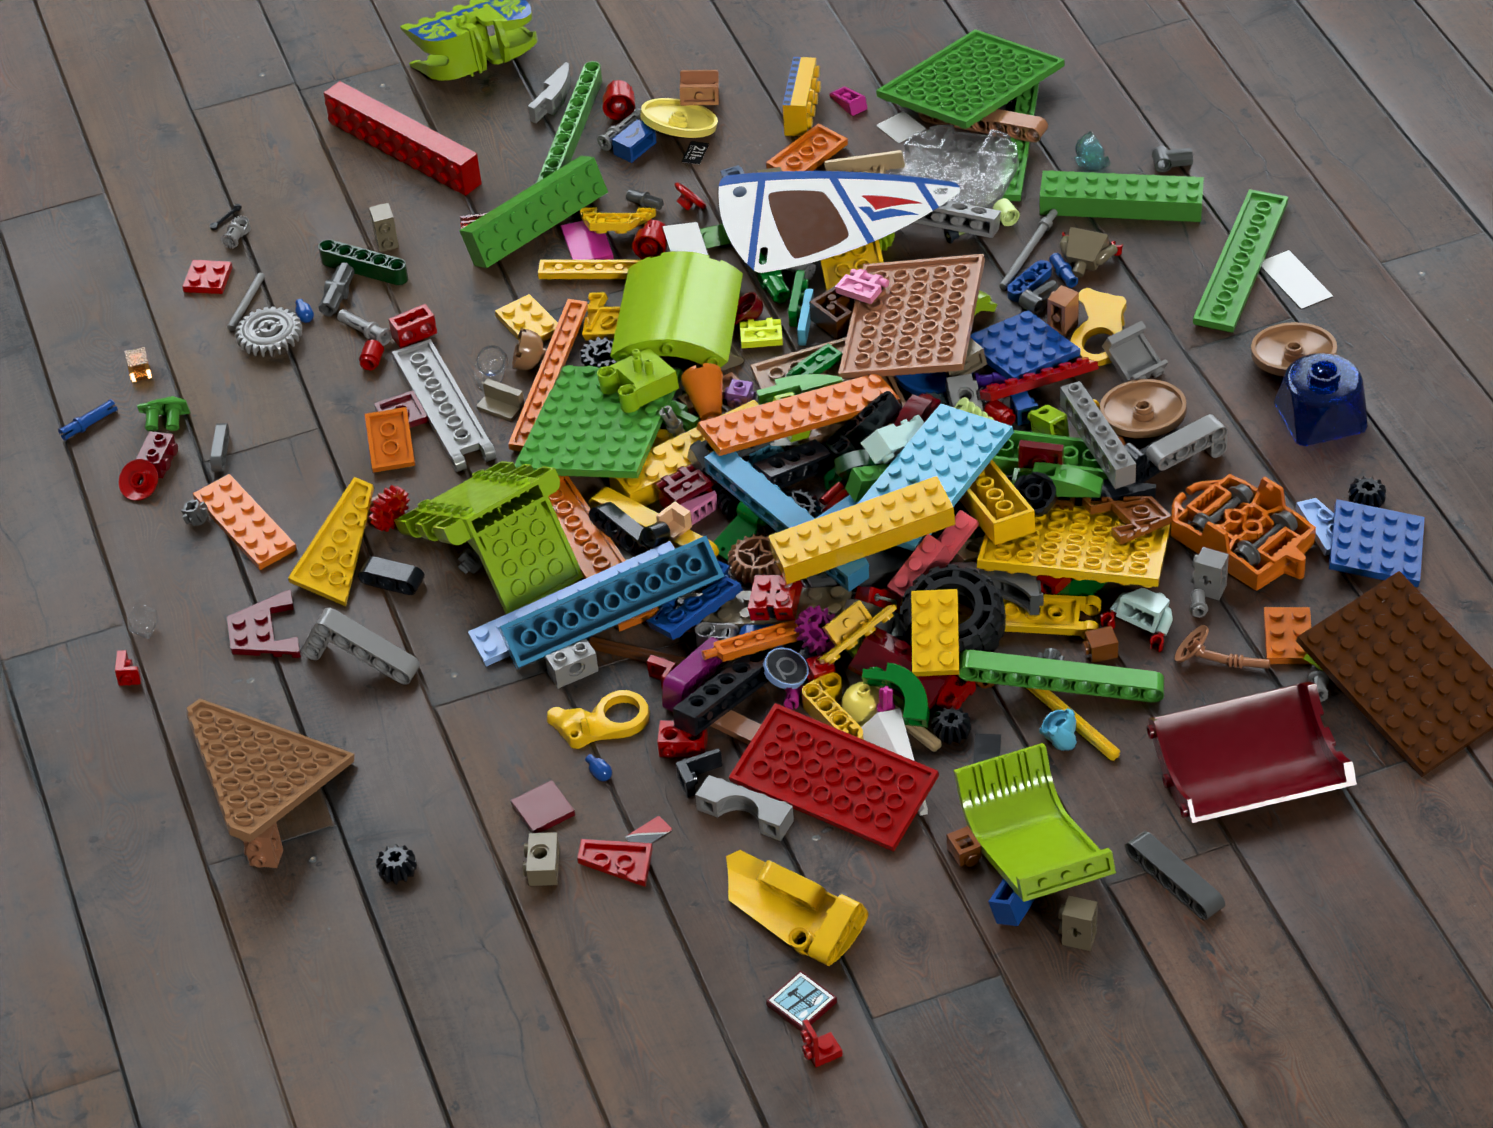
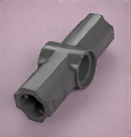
M341 263V265L337 266L331 280L328 279L325 282L324 295L318 306L319 311L325 316L332 317L337 312L342 299L346 300L348 297L349 284L354 275V268L349 266L348 263Z

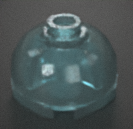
M1091 131L1078 139L1075 145L1077 156L1074 159L1079 167L1084 166L1088 171L1096 172L1111 165L1108 156L1104 157V148Z

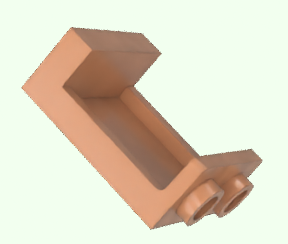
M681 70L680 106L719 105L718 70Z

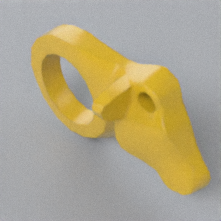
M1091 288L1082 289L1079 292V301L1085 307L1089 318L1074 331L1071 342L1081 349L1079 358L1089 357V360L1098 361V366L1112 363L1106 352L1100 354L1088 353L1084 350V344L1094 335H1114L1123 330L1122 327L1125 325L1123 314L1127 308L1126 299L1123 296L1102 293Z
M618 690L603 697L592 712L582 708L564 710L560 707H553L547 712V723L560 733L571 748L580 749L591 742L625 738L639 733L649 722L650 710L646 700L640 694L629 690ZM619 703H629L639 709V713L634 719L624 723H616L605 717L607 710Z

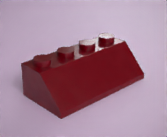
M875 627L876 630L865 637L848 668L862 676L863 669H869L870 667H878L886 671L888 662L900 665L912 672V646L890 635L885 630ZM952 675L916 676L925 689L929 710L937 703L940 692ZM892 689V690H893V694H895L896 696H898V697L904 699L903 696H902L899 692H897L896 690Z

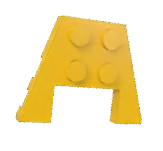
M584 207L579 210V216L589 231H595L598 234L607 233V231L624 234L656 216V208H638L636 213H597V207Z
M605 292L589 293L588 299L590 302L587 309L588 314L584 320L582 335L585 341L590 339L596 340L597 337L602 340L605 336L608 337V340H611L615 335L620 307H604L608 300Z

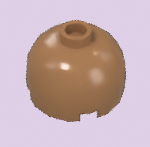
M521 328L517 337L520 340H518L514 349L512 368L528 371L537 367L540 360H543L547 349L543 348V340L540 335L529 329Z

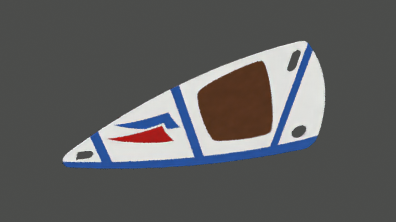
M781 171L734 174L723 177L719 183V208L726 233L738 254L755 272L765 273L827 259L879 240L939 208L959 193L960 187L955 182L868 172ZM742 186L746 188L747 193L742 197L734 196L733 190L736 187ZM936 188H948L947 194H935L933 191ZM766 247L768 248L767 262L761 265L759 264L760 249Z

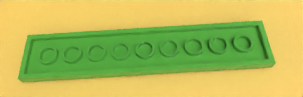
M1249 189L1193 317L1194 325L1234 332L1287 207V196Z

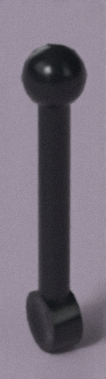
M235 204L230 212L217 222L211 223L210 229L217 230L218 225L236 211L241 210V205Z

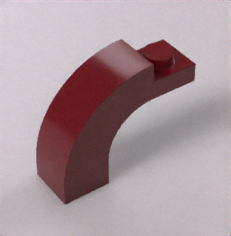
M930 394L912 395L900 411L895 426L902 425L900 422L905 419L909 422L916 415H919L925 423L940 405L941 400L934 398Z

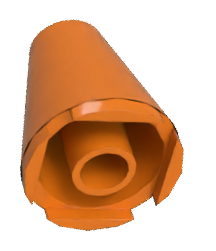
M704 363L703 367L696 368L695 365L685 370L681 375L682 385L701 421L722 415L723 373L720 366Z

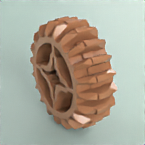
M753 534L750 538L744 536L743 541L737 540L736 545H732L731 551L728 554V565H730L729 569L732 576H735L737 581H742L744 585L751 583L753 586L755 575H782L771 553L769 537H764L763 534L760 536Z

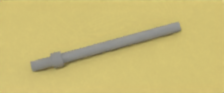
M1051 209L1047 216L1041 219L1038 229L999 284L1002 290L1007 289L1045 231L1051 228L1053 225L1052 221L1058 214L1057 210Z

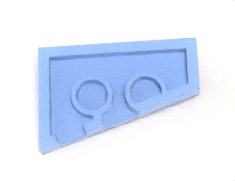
M1317 498L1296 502L1295 510L1297 513L1316 527L1315 541L1325 556L1330 555L1334 513Z

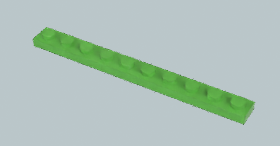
M1040 82L1017 96L1015 112L1035 116ZM1010 137L1001 199L1021 201L1030 142Z

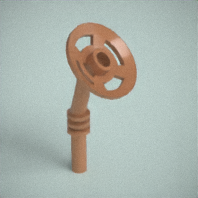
M1206 625L1199 626L1183 640L1175 654V660L1178 663L1184 662L1192 656H1199L1226 664L1229 667L1234 666V668L1238 666L1239 668L1243 666L1270 668L1269 659L1248 658L1243 655L1239 657L1238 654H1235V656L1230 654L1228 656L1206 650L1203 645L1209 632Z

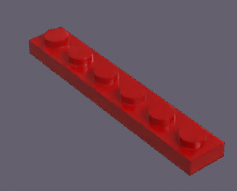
M1081 357L1072 364L1071 362L1059 364V367L1055 369L1052 367L1041 369V373L1024 374L1021 379H1007L1001 385L999 383L987 385V389L979 391L980 398L994 401L1098 370V361L1089 360V357Z

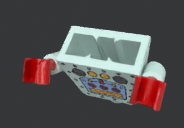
M1145 588L1122 593L1111 606V612L1101 615L1102 627L1108 622L1107 627L1112 626V629H1114V618L1116 616L1149 632H1156L1157 635H1153L1150 639V649H1152L1153 644L1158 643L1160 644L1158 652H1161L1164 647L1163 636L1167 635L1173 621L1172 611L1169 608L1170 600L1160 592L1154 593Z

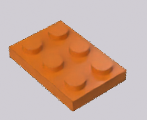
M407 407L366 413L365 421L373 473L415 466Z
M1264 607L1266 659L1270 660V664H1311L1303 659L1307 653L1296 642L1299 635L1311 628L1310 607Z

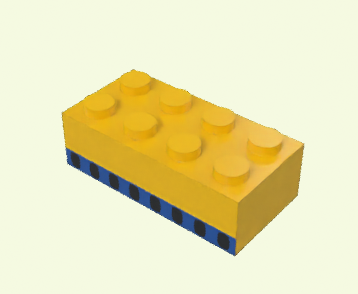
M793 57L783 100L785 136H802L809 129L813 128V117H815L816 113L815 105L818 104V93L821 90V81H817V77L820 76V66H817L816 58Z

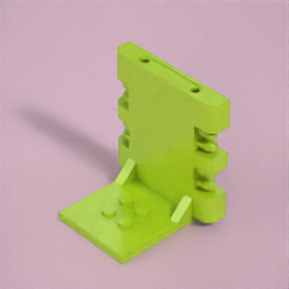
M501 461L485 471L482 469L474 472L472 478L431 500L426 499L419 502L417 508L394 520L399 532L406 536L422 537L432 541L439 540L442 543L461 545L467 541L479 555L505 614L564 589L583 578L580 566L548 497L560 487V478L553 467L542 466L534 471L532 465L529 464L515 468L514 462Z

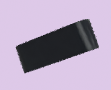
M371 556L368 557L358 573V578L368 586L406 595H414L424 580L425 574L416 566Z

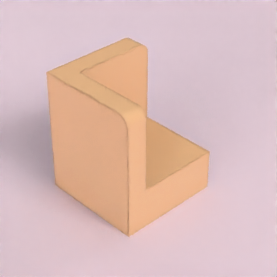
M676 501L656 516L657 522L663 521L669 526V539L673 541L692 527L691 512Z

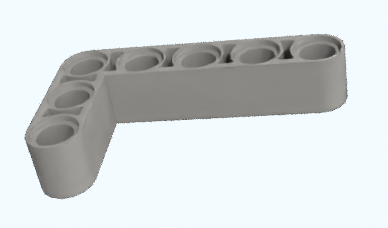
M325 608L302 647V652L307 658L318 660L331 642L401 684H409L420 667L417 658L333 608Z

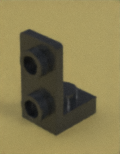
M719 748L676 763L677 778L687 798L696 794L695 785L698 784L696 775L722 767V755Z

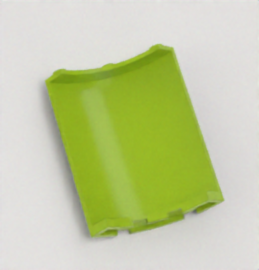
M688 251L661 253V256L647 257L635 263L628 269L610 357L619 362L632 356L634 349L643 351L650 348L658 356L680 357L694 361L702 366L704 363H711L721 368L729 360L743 273L723 260L719 262L709 258L707 254Z

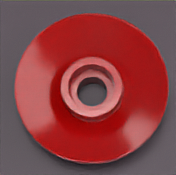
M145 459L130 461L124 466L119 475L121 493L133 501L148 498L154 492L158 483L156 467Z

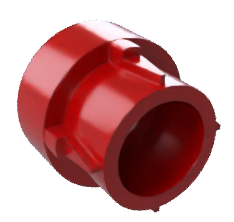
M613 80L608 84L602 99L603 112L607 117L613 120H623L635 111L634 91L627 82Z
M650 219V221H647L644 227L636 233L633 240L632 249L642 260L647 257L661 256V253L666 252L668 248V242L662 227L666 225L658 220Z

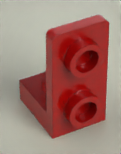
M808 1019L802 1020L803 1030L800 1031L804 1045L801 1046L802 1052L807 1060L811 1059L815 1068L843 1056L842 1049L831 1032L818 1037Z

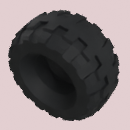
M948 564L947 568L940 569L939 566L929 570L927 575L921 574L913 581V586H910L904 593L902 606H900L902 634L907 644L912 646L911 591L957 589L958 603L964 604L974 611L968 620L959 624V655L965 650L994 652L997 649L999 641L1004 635L1006 613L1000 590L994 586L993 581L987 575L979 574L978 570L966 566L964 569L959 568L957 564Z

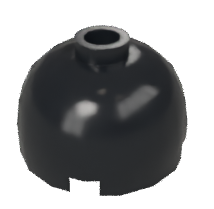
M1031 472L1032 474L1019 477L1014 486L1034 509L1035 517H1041L1049 513L1055 506L1057 500L1056 487L1052 479L1046 474Z

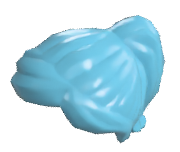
M1067 708L1050 712L1044 719L1039 733L1051 741L1057 750L1069 751L1074 749L1077 743L1076 736L1074 735L1076 730L1074 711Z

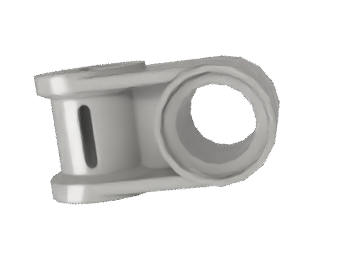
M701 622L695 628L697 648L710 637L723 640L738 636L740 629L733 623Z

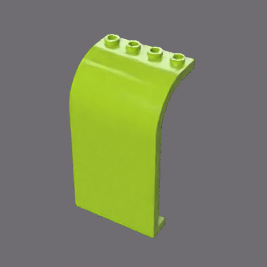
M1043 743L954 770L958 796L967 826H969L980 843L983 855L1023 902L1116 873L1112 851L1109 848L1100 850L1063 808L1053 783L1047 749Z

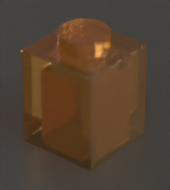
M145 347L124 351L132 382L152 378Z

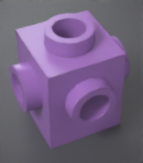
M732 379L730 386L726 387L724 392L727 406L735 409L755 400L756 391H753V382Z

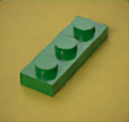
M796 270L788 309L789 326L793 327L798 326L804 291L809 287V280L805 279V270Z

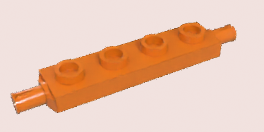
M790 620L713 642L714 648L703 650L701 654L704 660L718 657L725 662L787 643H793L798 641L797 637L800 636L799 633L794 631L798 625L795 623V620Z

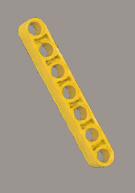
M603 487L589 500L590 508L606 502L614 503L644 528L657 523L656 516L659 513L609 487ZM689 529L674 541L669 539L668 542L671 541L676 549L703 536ZM708 539L715 556L719 554L717 545Z

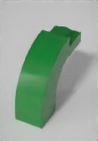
M888 662L886 671L878 667L863 669V684L876 687L889 686V688L896 690L903 696L905 700L903 712L905 725L928 728L929 705L927 695L922 683L911 671L900 665Z

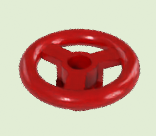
M679 182L674 184L675 188L681 193L676 201L689 211L693 203L701 209L707 207L706 203Z

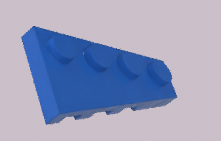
M727 577L702 590L703 595L687 598L684 600L685 604L675 610L670 607L663 611L664 616L656 620L652 617L646 621L650 628L674 640L681 637L692 626L699 624L706 616L716 612L727 601L734 599L743 589L739 582Z

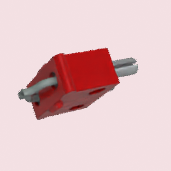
M857 586V591L851 594L853 595L851 599H858L882 608L895 605L897 609L894 612L899 613L902 598L891 593L889 590Z

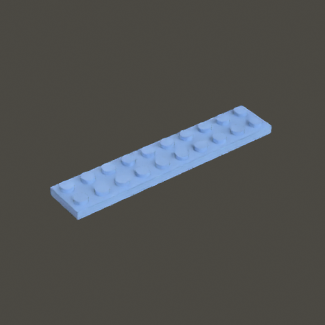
M671 541L666 542L468 631L469 637L487 667L510 656L498 629L501 625L663 555L675 548Z

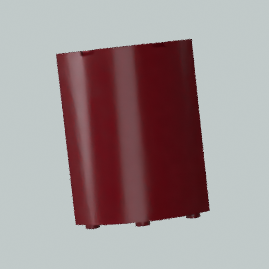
M1310 681L1148 718L1147 734L1149 739H1153L1163 772V785L1165 788H1169L1182 818H1186L1191 823L1357 785L1353 762L1342 751L1337 752L1333 746H1336V741L1330 728H1324L1320 717L1324 715L1317 684Z

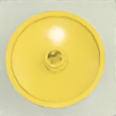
M673 98L649 100L642 105L640 113L641 120L652 129L668 135L685 138L709 136L716 131L718 122L716 115L704 106H680V99Z

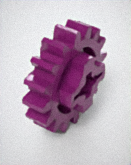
M817 605L814 609L810 606L798 615L799 618L795 620L798 627L794 631L800 634L797 640H803V648L808 646L809 653L816 650L817 655H821L835 647L822 628L835 617L834 613L829 615L828 608L821 611L820 606Z

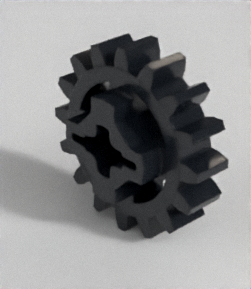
M605 336L602 340L599 337L596 338V341L590 339L589 345L584 344L583 349L580 350L581 363L584 366L605 367L617 363L610 357L614 338L608 340V337Z

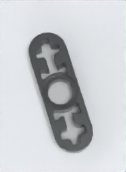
M217 423L215 427L210 457L212 472H224L230 438L228 423Z

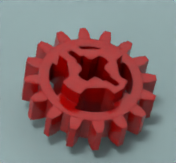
M391 485L389 489L384 488V493H379V498L373 500L374 507L370 508V511L373 512L369 516L371 519L370 523L380 531L388 532L390 528L394 529V520L404 515L405 510L409 509L406 505L410 501L407 498L409 494L399 486Z

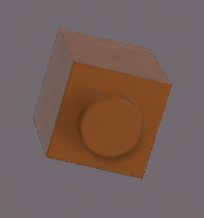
M1112 626L1085 632V641L1082 642V649L1084 654L1089 656L1091 663L1118 658V640Z

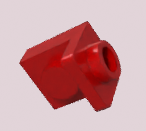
M126 650L117 651L115 674L118 685L141 684L139 669L137 666H133L132 659H128Z

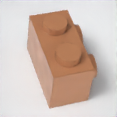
M1061 285L1048 298L1047 324L1066 337L1078 325L1079 292Z
M275 823L253 841H243L245 846L244 854L248 857L250 866L278 868L283 846L277 823Z

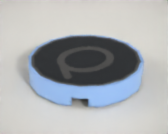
M773 649L768 653L763 662L766 678L773 685L782 689H786V687L797 689L803 685L808 676V665L805 659L792 649Z

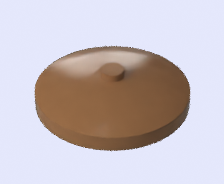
M1282 323L1270 326L1254 337L1251 344V356L1254 363L1268 373L1284 377H1304L1322 372L1333 364L1337 356V342L1331 333L1321 327L1307 323Z
M1139 379L1122 383L1108 391L1100 403V411L1114 432L1130 438H1150L1168 433L1182 423L1187 412L1186 398L1182 391L1170 383L1154 379Z

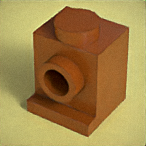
M969 826L946 834L947 850L949 853L951 852L959 866L966 864L970 867L977 864L979 859H981V845Z

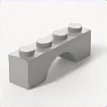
M708 775L695 794L697 810L717 818L729 811L740 810L749 812L759 821L760 834L779 841L782 840L794 822L792 805L770 798L765 794L748 790L743 786L729 783L722 778Z

